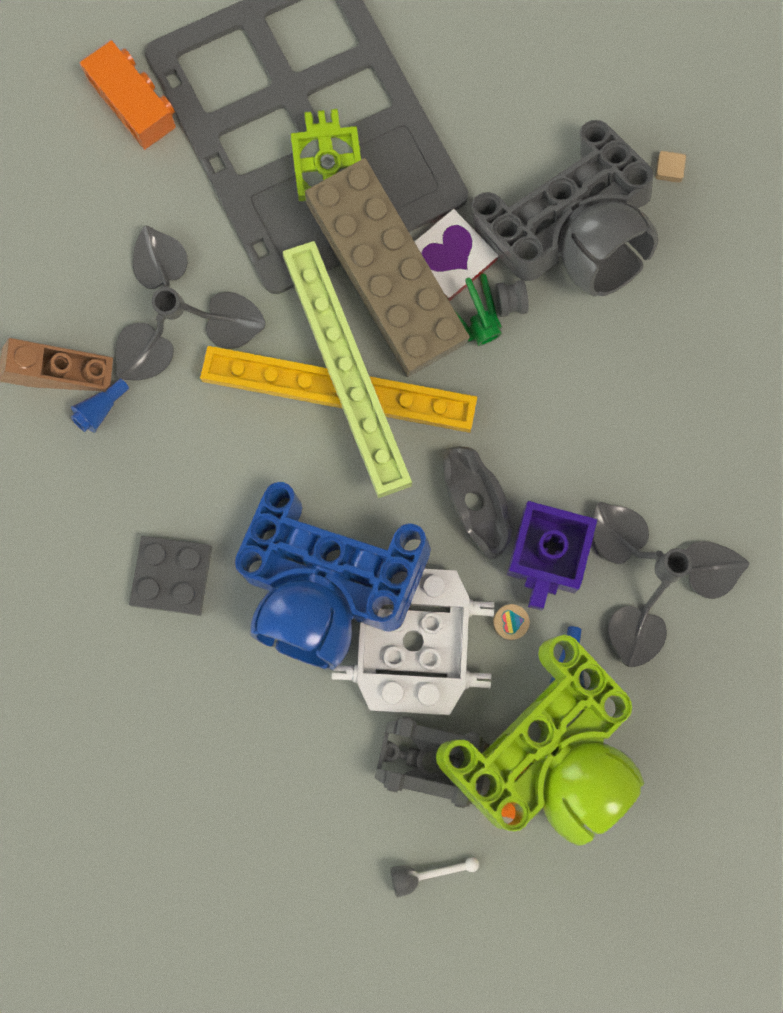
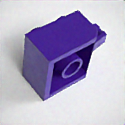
M527 501L522 512L506 575L526 580L524 587L532 589L528 604L529 608L542 611L548 593L556 595L558 589L573 594L580 589L598 519ZM549 541L556 543L554 548H559V551H556L553 555L546 552L548 548L544 549L543 547Z

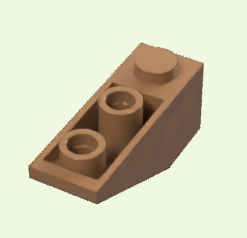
M9 338L1 350L0 382L34 388L105 392L110 388L113 358Z

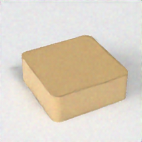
M661 151L658 156L655 178L657 180L680 183L684 177L686 155Z

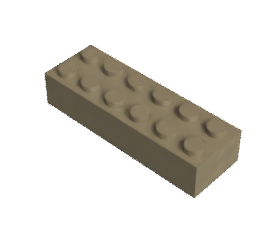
M366 158L305 191L308 208L407 378L466 345L470 336Z

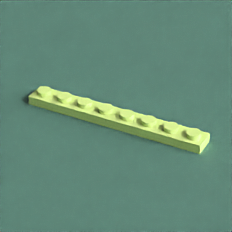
M315 241L283 251L284 261L377 497L381 498L412 487L411 478Z

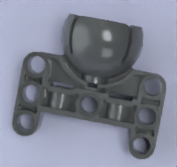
M590 120L580 129L581 159L510 207L495 193L483 192L478 194L472 201V214L476 232L519 279L524 281L538 279L544 272L559 263V257H562L567 274L573 283L586 294L596 297L597 295L607 296L618 291L642 271L643 262L624 243L628 242L644 260H650L657 248L658 234L647 215L638 209L646 205L651 199L653 187L652 168L607 123L601 120Z

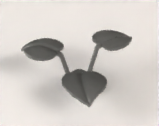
M146 225L140 232L135 244L133 270L137 280L144 287L155 289L161 286L152 296V306L159 313L156 316L157 330L155 332L146 323H135L127 326L121 332L116 343V375L124 380L139 381L152 378L163 372L171 363L174 352L172 343L166 338L161 337L164 331V320L178 319L184 311L209 319L206 325L208 337L215 345L225 349L239 348L248 343L265 328V319L255 304L246 297L234 292H222L214 295L210 301V313L185 303L183 298L174 289L170 288L169 281L178 280L184 275L188 265L187 252L175 238Z
M599 502L594 510L592 518L598 520L593 543L599 554L615 564L625 563L632 554L636 558L655 559V574L661 580L660 586L644 605L642 612L634 606H625L616 611L610 618L608 624L610 643L623 664L629 668L638 667L649 662L660 652L665 643L667 629L664 620L659 616L648 613L671 583H675L689 574L688 582L695 593L704 598L716 599L726 595L733 589L740 576L749 566V562L735 551L706 541L696 542L685 550L674 548L665 554L660 550L656 552H641L639 549L643 548L649 539L648 525L641 515L632 509Z

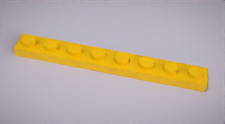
M207 346L200 376L202 382L342 408L327 368ZM369 376L386 417L471 433L477 396Z

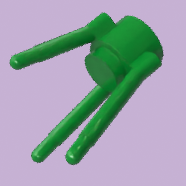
M482 273L480 278L488 311H485L473 281L468 277L465 282L478 314L469 319L471 323L469 327L456 312L470 336L468 342L475 340L478 346L488 344L502 335L500 330L502 325L497 317L490 285L485 273Z

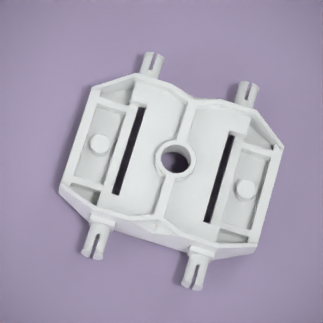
M424 569L410 605L450 607V613L408 610L402 625L390 632L360 623L358 664H354V666L339 665L335 670H332L346 672L332 673V680H353L354 683L358 684L370 711L450 715L465 689H469V687L491 688V682L477 681V679L491 680V673H470V671L466 670L469 618L472 615L493 617L494 602L473 601V599H469L456 570ZM396 573L392 577L391 583L398 584L403 582L407 577V573ZM380 609L377 616L387 617L393 612V609ZM417 632L422 636L424 643L421 649L412 652L404 647L403 637L407 633ZM376 670L447 674V678L376 674Z

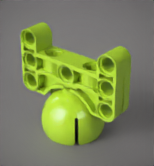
M560 635L547 639L539 648V660L555 680L482 754L468 741L450 740L441 744L437 750L436 759L440 769L496 828L513 832L520 831L543 808L546 818L553 829L568 842L580 846L590 843L594 839V833H605L626 814L640 796V787L644 785V780L639 768L629 756L615 747L604 744V739H608L631 715V699L572 636ZM556 644L561 645L565 650L566 655L563 662H559L554 657L553 650ZM582 671H585L590 677L591 682L587 690L579 683V675ZM607 698L612 699L615 703V713L612 717L605 711L604 706ZM581 710H583V711L572 721V719H573ZM532 722L537 723L541 730L540 738L536 742L532 741L528 735V727ZM456 746L464 753V762L458 768L452 766L449 760L450 751ZM532 762V764L519 776V774ZM482 774L490 782V788L483 796L478 794L475 787L476 780ZM510 802L513 804L516 814L513 821L506 823L502 818V809Z

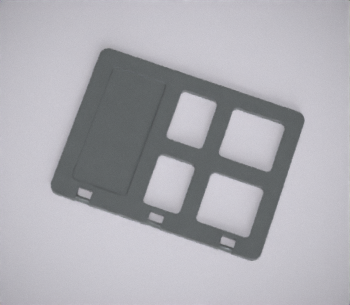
M241 0L157 38L146 47V56L156 77L173 106L176 116L203 165L265 289L272 294H281L295 287L283 258V251L315 241L327 271L340 266L341 263L308 208L306 201L299 202L293 153L241 176L236 173L219 140L224 134L278 109H285L288 112L298 132H307L304 112L311 111L313 124L319 123L318 117L307 99L308 96L370 68L375 71L392 102V106L349 127L357 126L361 160L367 159L408 232L447 215L453 209L457 210L463 207L468 199V190L363 0H336L359 44L301 72H294L291 69L265 19L267 16L302 0ZM243 30L272 83L260 91L212 113H207L203 110L178 58L229 33ZM177 73L182 85L172 89L166 77ZM220 156L225 169L215 173L209 160ZM261 241L264 242L270 255L262 259L259 258L253 245Z

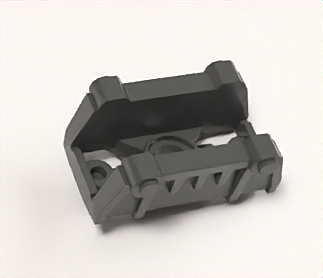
M408 717L399 718L398 721L387 722L375 779L383 783L387 791L397 793L402 791L403 788L450 799L451 803L455 804L454 806L461 808L469 807L470 804H473L457 786L453 785L441 769L435 773L426 771L423 768L422 759L427 752H437L441 744L450 740L468 741L482 754L490 746L486 741H483L484 737L474 732L465 733V736L419 726L416 725L417 722ZM389 733L411 738L419 749L410 747L409 752L399 750L397 745L388 741ZM457 746L449 754L450 763L455 768L462 765L459 764V758L450 757L461 751ZM397 758L407 760V766L416 767L404 774L381 769L383 762L395 761ZM484 774L479 776L476 780V791L480 795L485 776Z

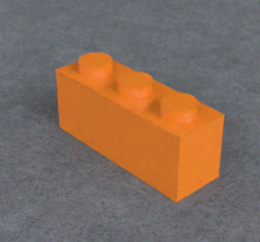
M111 40L79 62L87 80L144 150L176 128L172 114L175 113L173 106L164 95L160 98L153 91L155 86L152 80L144 71L139 74L134 68L136 66L134 59L125 48L120 50Z

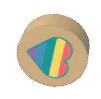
M515 604L501 607L493 618V626L496 633L506 640L521 638L528 631L530 624L527 612Z

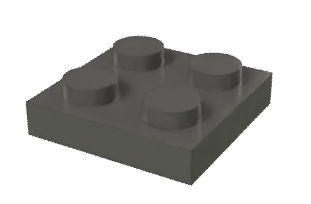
M141 536L129 605L137 608L201 616L212 546Z

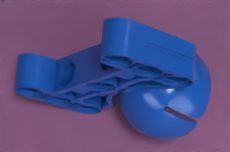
M276 482L271 484L264 492L235 559L236 569L248 583L270 591L260 601L254 611L250 624V635L258 642L269 647L273 646L275 639H277L276 649L279 653L315 667L335 670L343 662L349 651L352 640V619L355 618L357 622L387 632L394 631L402 625L430 557V544L423 529L416 524L409 523L398 528L388 550L299 522L298 520L303 508L302 502L289 484ZM290 498L287 505L277 508V504L282 499ZM276 529L275 534L270 539H263L267 531ZM410 540L421 541L414 550L404 549L406 543ZM335 550L341 551L337 559L326 561V557L330 552ZM262 561L259 569L249 572L250 566L254 562ZM396 573H407V577L403 582L398 584L391 583V579ZM384 605L394 606L393 612L389 616L384 618L377 616L378 611Z

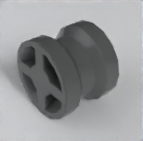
M517 280L513 285L496 283V303L500 317L508 316L510 312L516 311L519 314L528 313V294L524 280Z

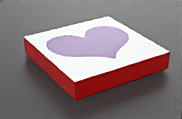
M455 209L451 210L415 241L449 301L467 287L466 278L469 277L474 281L498 261L499 257Z

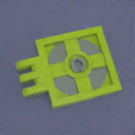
M331 109L330 117L332 122H326L325 111L319 110V123L313 124L311 111L304 112L307 132L290 133L299 202L306 201L305 191L361 160L357 126L340 128L338 109Z

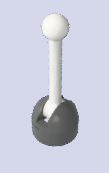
M469 857L464 863L417 873L414 868L408 865L391 867L390 873L396 898L413 893L420 880L463 870L475 872L479 868V861L474 857Z

